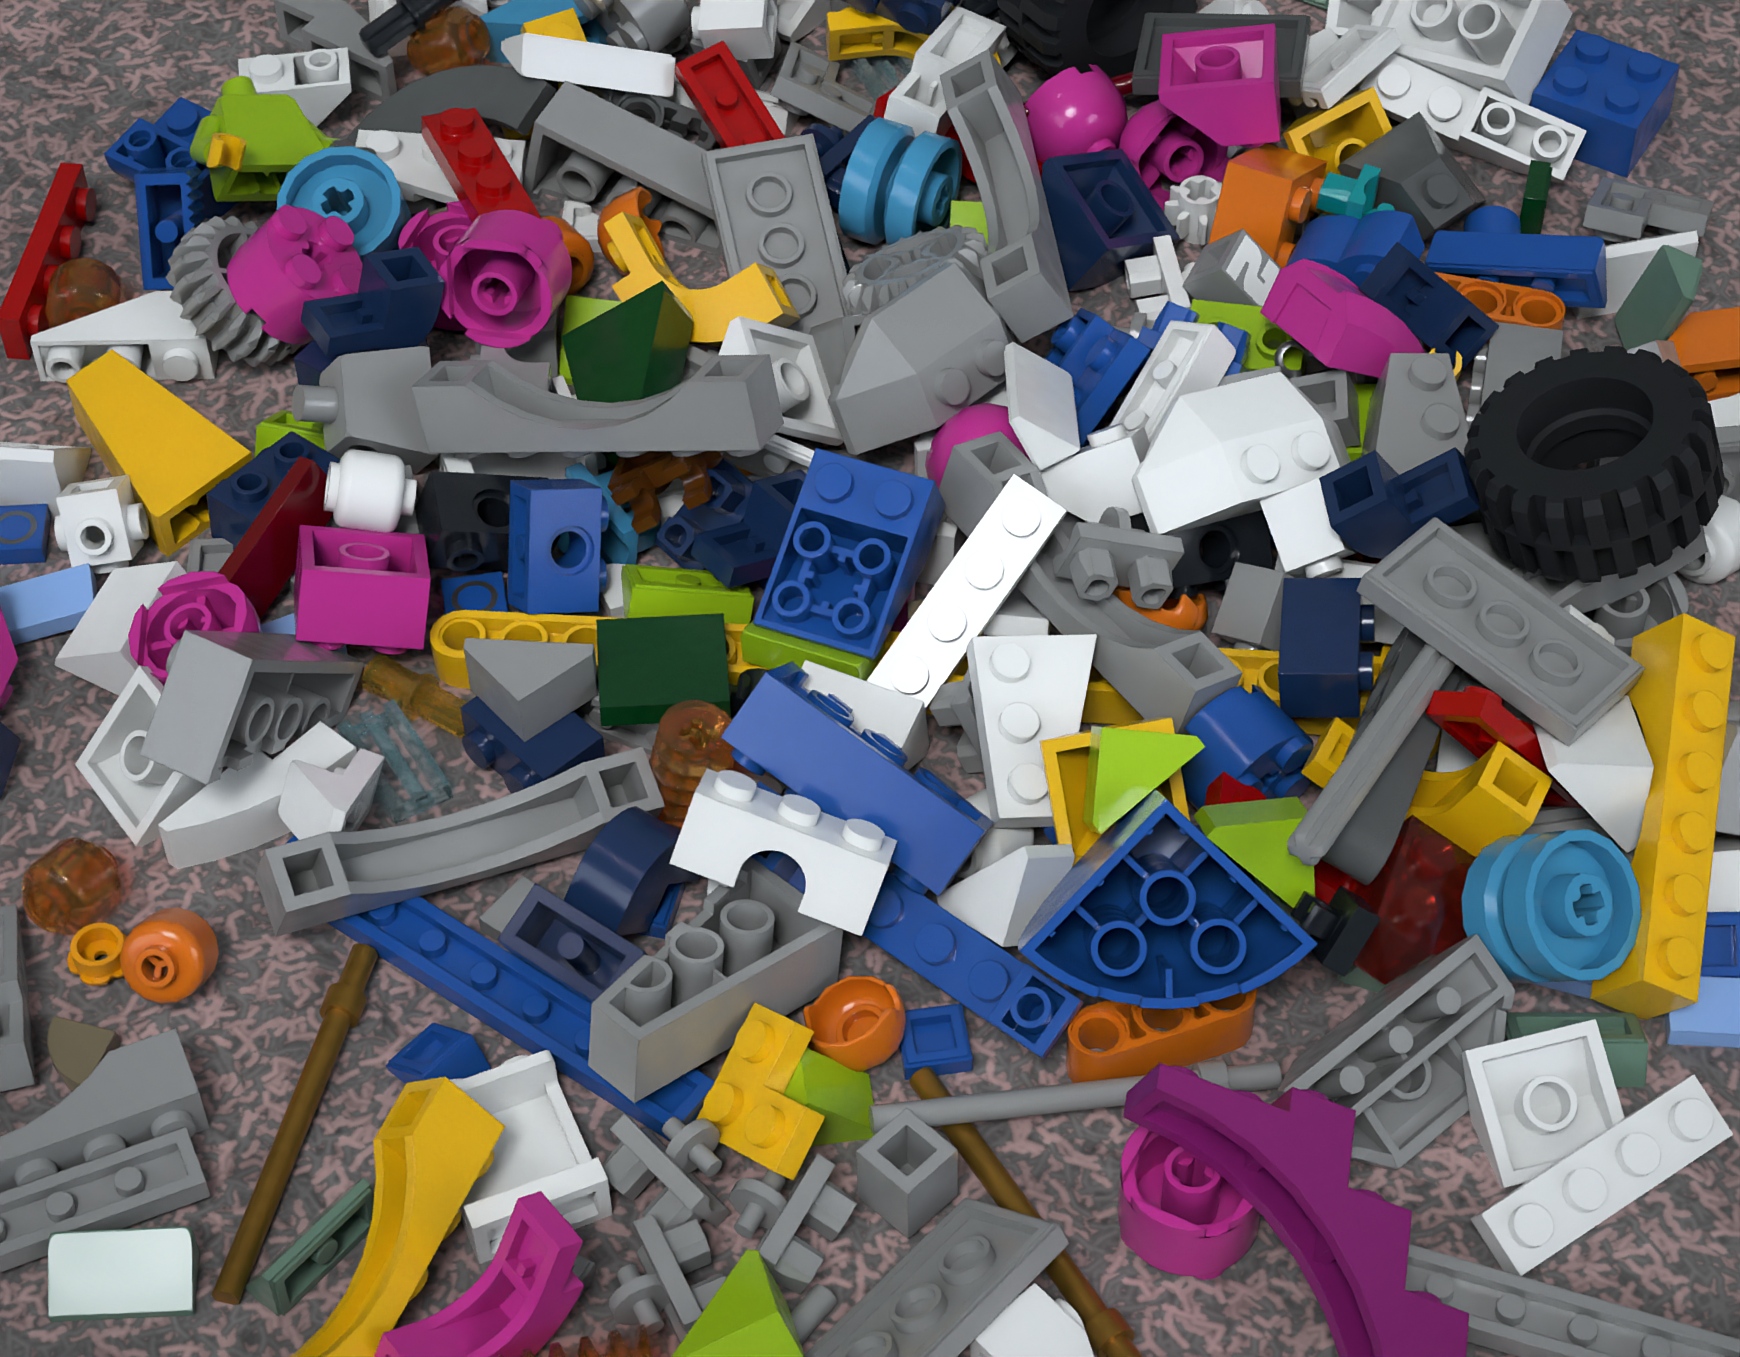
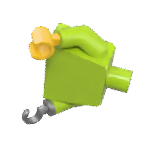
M236 76L222 85V96L217 99L211 114L200 120L189 153L195 162L209 167L213 195L216 202L277 201V194L287 173L303 158L328 147L355 146L349 140L327 137L305 117L296 100L289 95L257 94L251 78ZM356 147L377 155L376 151L372 148Z

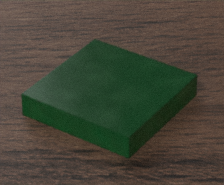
M723 613L596 620L601 726L731 720Z

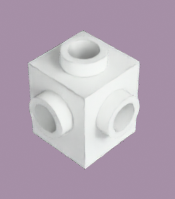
M129 475L71 483L56 497L60 514L54 520L56 541L62 552L68 551L71 567L89 563L96 574L110 573L113 569L128 567V560H132L143 547V539H148L149 524L147 514L142 503L135 504Z

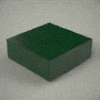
M1531 160L1520 214L1521 234H1541L1553 167H1550L1551 163Z

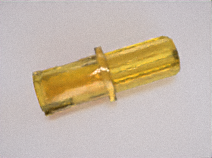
M384 654L375 656L368 663L362 675V680L364 681L362 688L365 691L402 709L403 715L411 721H415L420 716L455 736L461 738L465 736L460 707L467 702L441 689L439 681L434 675L430 673L420 675L403 667Z

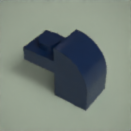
M1396 242L1358 288L1374 302L1384 306L1396 315L1413 334L1430 348H1435L1436 353H1448L1453 366L1455 364L1456 352L1458 351L1462 357L1461 372L1499 328L1496 322L1398 242Z
M419 247L365 254L358 293L304 301L300 321L326 357L364 350L370 352L417 347L429 334L436 322L445 281Z
M1456 447L1400 475L1374 450L1319 478L1331 528L1354 550L1374 558L1384 559L1434 517L1448 525L1480 509L1478 497L1471 484L1469 470L1466 467L1465 457Z
M799 469L755 480L743 522L696 534L691 555L727 588L755 581L765 590L806 473Z
M633 806L620 812L610 820L592 841L580 861L563 901L619 936L647 932L667 885L700 880L701 875L669 863L681 829L664 823L641 808Z

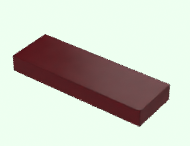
M301 456L298 457L218 572L224 575L230 583L239 586L254 606L260 620L296 569L299 526L325 527L333 516V512L324 511L327 474L315 461Z

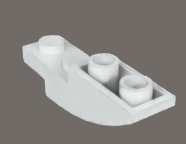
M1392 53L1365 77L1359 90L1374 87L1387 117L1401 123L1417 112H1420L1448 148L1528 175L1531 160L1551 163L1550 167H1553L1551 181L1558 183L1563 182L1586 134V130L1486 86H1483L1482 90L1479 91L1395 53Z

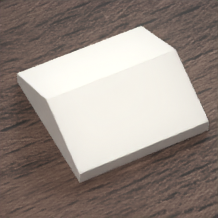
M1596 1019L1462 1052L1471 1123L1501 1189L1526 1183L1625 1118Z

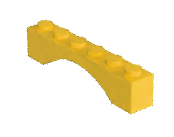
M1682 613L1634 636L1632 640L1631 658L1645 667V670L1638 683L1626 695L1629 696L1630 702L1637 712L1644 733L1645 743L1654 765L1641 832L1631 863V868L1639 886L1641 921L1635 945L1621 967L1602 979L1592 980L1590 996L1592 1000L1624 1013H1634V1015H1637V1018L1645 1020L1698 1003L1736 636L1686 613Z
M447 1077L407 1082L375 1136L373 1147L376 1178L373 1215L362 1258L345 1295L327 1321L301 1348L289 1357H375L374 1355L382 1334L393 1330L407 1303L417 1296L424 1287L429 1274L427 1267L440 1243L459 1224L462 1216L460 1207L474 1182L480 1179L491 1166L494 1159L493 1148L505 1128L501 1122Z

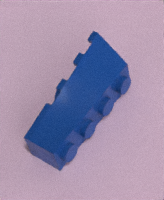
M793 661L765 672L721 736L722 739L734 747L730 753L731 756L740 765L754 774L764 776L766 771H768L788 786L784 792L785 795L793 794L805 797L816 803L824 813L842 820L862 819L881 828L885 836L897 840L890 860L896 865L892 870L893 874L902 883L918 893L926 894L928 889H930L939 896L952 883L994 822L929 770L918 768L913 775L903 767L908 757L902 751V748L884 734L870 729H864L862 733L852 726L854 717L851 715L853 709L834 694L829 693L826 696L816 690L808 691L802 685L809 677V674Z

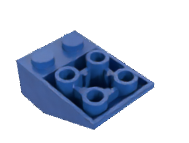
M816 448L753 624L767 630L875 660L927 561L946 507L935 481Z

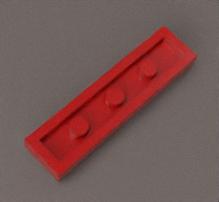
M451 108L439 114L421 116L422 137L472 223L481 214L497 210H517L542 219L476 108Z
M60 163L0 308V334L7 358L30 360L33 353L30 344L31 335L49 329V311L54 299H61L64 294L66 283L65 271L69 261L76 260L79 256L81 231L85 221L91 222L95 216L96 194L93 188H88L83 164Z

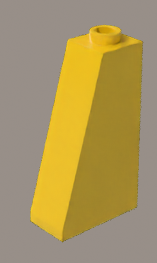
M113 349L68 378L66 382L76 420L113 477L129 475L135 504L142 503L144 505L148 518L149 535L159 551L169 557L190 542V539H194L210 527L206 494L220 481L227 479L253 459L251 451Z

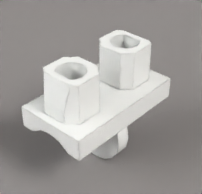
M1170 235L1153 238L1154 255L1124 261L1125 281L1130 298L1160 294V296L1135 300V312L1147 313L1146 327L1149 329L1153 328L1158 315L1167 301L1191 310L1192 300L1194 299L1183 287V284L1195 262L1187 264L1181 273Z

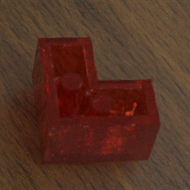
M1414 815L1404 820L1396 843L1378 875L1369 885L1365 886L1355 880L1351 891L1363 897L1381 918L1353 964L1386 985L1431 956L1432 953L1438 955L1467 938L1463 927L1461 897L1468 870L1476 857Z

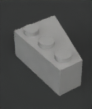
M1390 353L1370 398L1361 456L1376 450L1399 475L1454 447L1465 457L1464 447L1468 442L1467 433L1469 428L1448 353ZM1476 510L1447 526L1451 527L1477 522L1480 517L1479 511Z

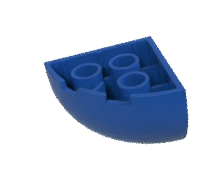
M1154 789L1112 824L1059 882L1027 924L1018 941V949L1049 975L1090 996H1099L1115 1002L1138 1005L1140 1008L1177 1009L1198 1007L1201 1003L1223 999L1240 992L1244 994L1275 979L1298 963L1318 943L1177 808Z

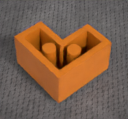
M1267 143L1229 160L1208 244L1244 229L1281 268H1284L1296 247V244H1293L1297 225L1321 211L1316 207L1319 191L1325 180L1323 177L1327 161Z

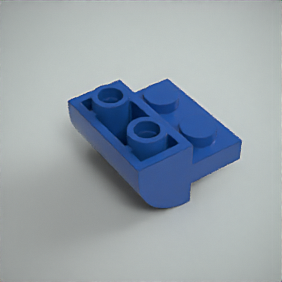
M180 97L154 124L139 118L104 153L111 170L135 183L134 174L146 168L197 166L202 171L198 179L203 182L199 190L204 196L199 201L205 205L201 213L206 218L221 217L239 202H216L213 195L209 167L199 164L191 158L189 150L198 124L202 118L210 115L211 111L183 97Z
M1080 308L1073 318L1057 326L1051 337V343L1054 346L1045 357V360L1062 368L1072 376L1080 448L1089 445L1087 435L1101 428L1114 410V400L1126 393L1151 354H1149L1150 349L1133 336L1114 328L1098 315Z

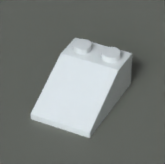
M1382 0L1371 25L1396 29L1402 45L1393 53L1479 91L1482 90L1483 86H1486L1529 105L1532 93L1548 66L1572 12L1564 0Z

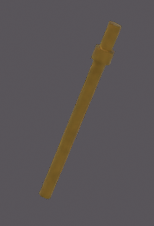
M362 943L353 945L338 983L331 984L326 992L319 1010L323 1018L212 1291V1297L218 1302L232 1305L239 1304L349 1027L354 1028L358 1025L367 1002L363 991L378 956L377 951L369 945Z
M931 1067L921 1068L910 1078L909 1084L921 1100L952 1096ZM972 1122L940 1126L998 1207L1042 1219ZM1064 1249L1044 1270L1069 1305L1080 1316L1085 1325V1331L1091 1348L1098 1357H1143L1132 1342L1135 1337L1133 1329L1118 1309L1107 1308Z

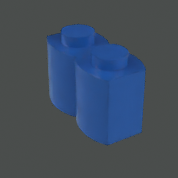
M1385 210L1367 214L1361 219L1346 215H1326L1318 217L1307 224L1286 266L1304 258L1337 271L1360 287L1396 242L1400 243L1418 259H1420L1425 245L1414 217L1409 213Z

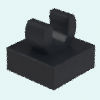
M1341 885L1329 904L1304 891L1290 913L1292 917L1301 921L1299 926L1309 932V936L1318 943L1311 952L1319 962L1344 977L1381 919L1363 897Z

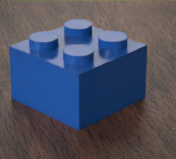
M1577 29L1533 91L1530 106L1586 130V134L1574 157L1575 160L1627 178L1670 114L1680 65L1659 58L1654 54L1641 52L1607 40L1602 36L1589 34Z

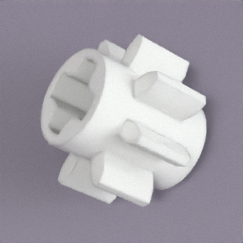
M1192 176L1185 179L1180 184V187L1175 185L1170 187L1169 201L1164 202V214L1172 226L1176 225V232L1182 240L1191 244L1205 245L1209 243L1222 188L1221 182H1217L1207 176Z

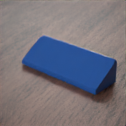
M1441 230L1434 234L1425 260L1426 266L1434 272L1541 289L1554 293L1561 298L1565 307L1605 308L1607 303L1606 249L1601 237Z

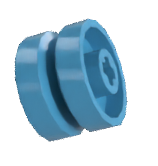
M881 117L869 123L856 143L842 182L838 208L839 226L843 235L874 245H878L886 239L887 244L891 245L899 241L900 237L907 238L916 235L919 231H932L938 226L946 229L950 221L951 200H957L962 176V150L959 141L928 131L915 137L912 127Z
M353 146L328 147L306 156L287 173L277 194V210L283 205H290L311 210L326 219L329 216H336L345 221L354 233L352 245L356 249L362 264L365 254L398 250L400 233L406 223L412 218L392 169L377 155Z
M1590 829L1501 837L1481 850L1468 870L1461 897L1463 927L1467 937L1478 934L1507 979L1513 984L1602 979L1621 967L1635 945L1641 921L1639 886L1629 860L1612 840Z

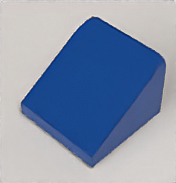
M431 1023L385 1065L388 1071L405 1084L407 1082L447 1077L449 1080L465 1079L491 1069L472 1034L437 1023Z

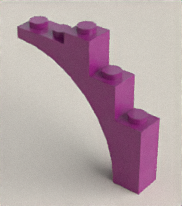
M1159 1063L1127 1091L1123 1118L1170 1139L1218 1172L1261 1213L1295 1258L1324 1311L1339 1357H1466L1469 1313L1443 1304L1437 1296L1431 1293L1405 1290L1412 1211L1385 1201L1376 1192L1348 1187L1356 1110L1329 1101L1320 1092L1291 1087L1270 1105L1263 1102L1254 1093L1243 1090H1231L1199 1078L1194 1071L1188 1068L1167 1066Z

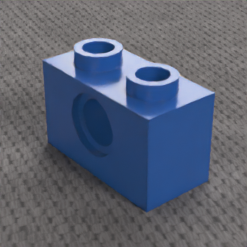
M583 479L510 480L507 603L526 614L599 611V593L604 592L607 583L605 561L600 556L601 532L606 531L609 520L608 504L606 498L602 495L601 487ZM568 532L570 542L567 551L560 558L553 560L551 556L553 541L561 533Z

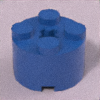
M1252 685V693H1248L1242 686L1225 691L1204 706L1184 727L1192 736H1197L1206 746L1181 767L1186 799L1197 810L1205 806L1207 787L1223 771L1242 784L1255 787L1267 799L1294 796L1299 798L1311 783V780L1303 775L1301 771L1314 748L1313 740L1259 686Z

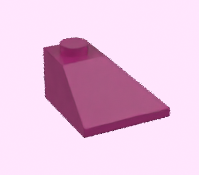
M1275 23L1162 34L1158 89L1159 102L1223 147L1240 145L1246 148H1255L1268 142H1280L1281 106Z

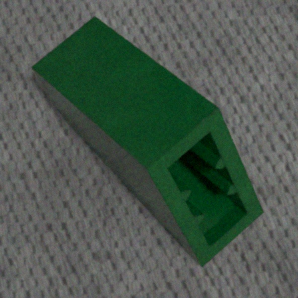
M663 281L561 336L577 400L607 403L641 400L670 390L681 383L693 319L691 313ZM601 452L615 467L619 457L616 452Z

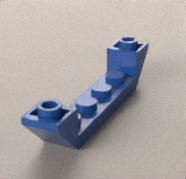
M758 782V788L779 795L762 782ZM774 850L760 851L750 856L802 894L805 893L806 880L804 872L792 857ZM886 871L862 935L1001 1032L1045 1060L1084 1002L1026 962L1025 964L929 898L909 888L895 875Z

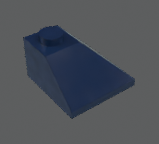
M1123 149L1049 157L1042 164L1043 189L1068 291L1099 287L1124 275L1125 260L1154 255V237L1170 235L1173 246L1181 239Z

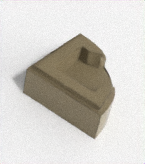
M53 1016L47 1035L48 1052L53 1066L71 1091H74L90 1076L109 1051L115 1050L120 1046L116 1031L58 1016Z

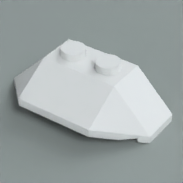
M1276 372L1181 395L1174 399L1150 444L1144 461L1139 464L1131 480L1150 533L1169 535L1263 510L1260 504L1261 500L1320 478L1350 463L1351 460L1338 425L1284 374Z

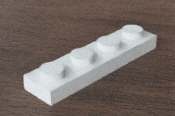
M1013 474L867 681L924 701L926 712L940 685L948 682L967 655L966 646L972 636H980L1062 522L1067 511Z
M1691 1075L1472 1217L1471 1221L1502 1270L1522 1276L1732 1136L1733 1133L1696 1076Z

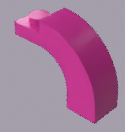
M541 1191L518 1198L497 1252L477 1282L460 1298L438 1313L383 1333L374 1356L534 1357L561 1326L584 1287V1284L571 1270L583 1240Z

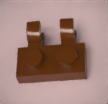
M648 451L635 457L619 456L607 487L612 492L611 497L617 506L629 502L634 514L631 526L637 534H640L659 524L661 509L657 495L665 491L673 480L680 478L683 483L685 493L682 501L688 510L709 501L712 495V484L707 468H714L723 459L724 451H703L688 457L674 456L671 451Z

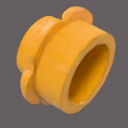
M93 923L83 927L74 935L70 944V952L67 957L70 972L74 975H80L81 981L91 986L106 985L114 978L123 977L120 954L123 942L127 936L116 926L109 923ZM101 955H107V958L97 961L95 960L97 957Z

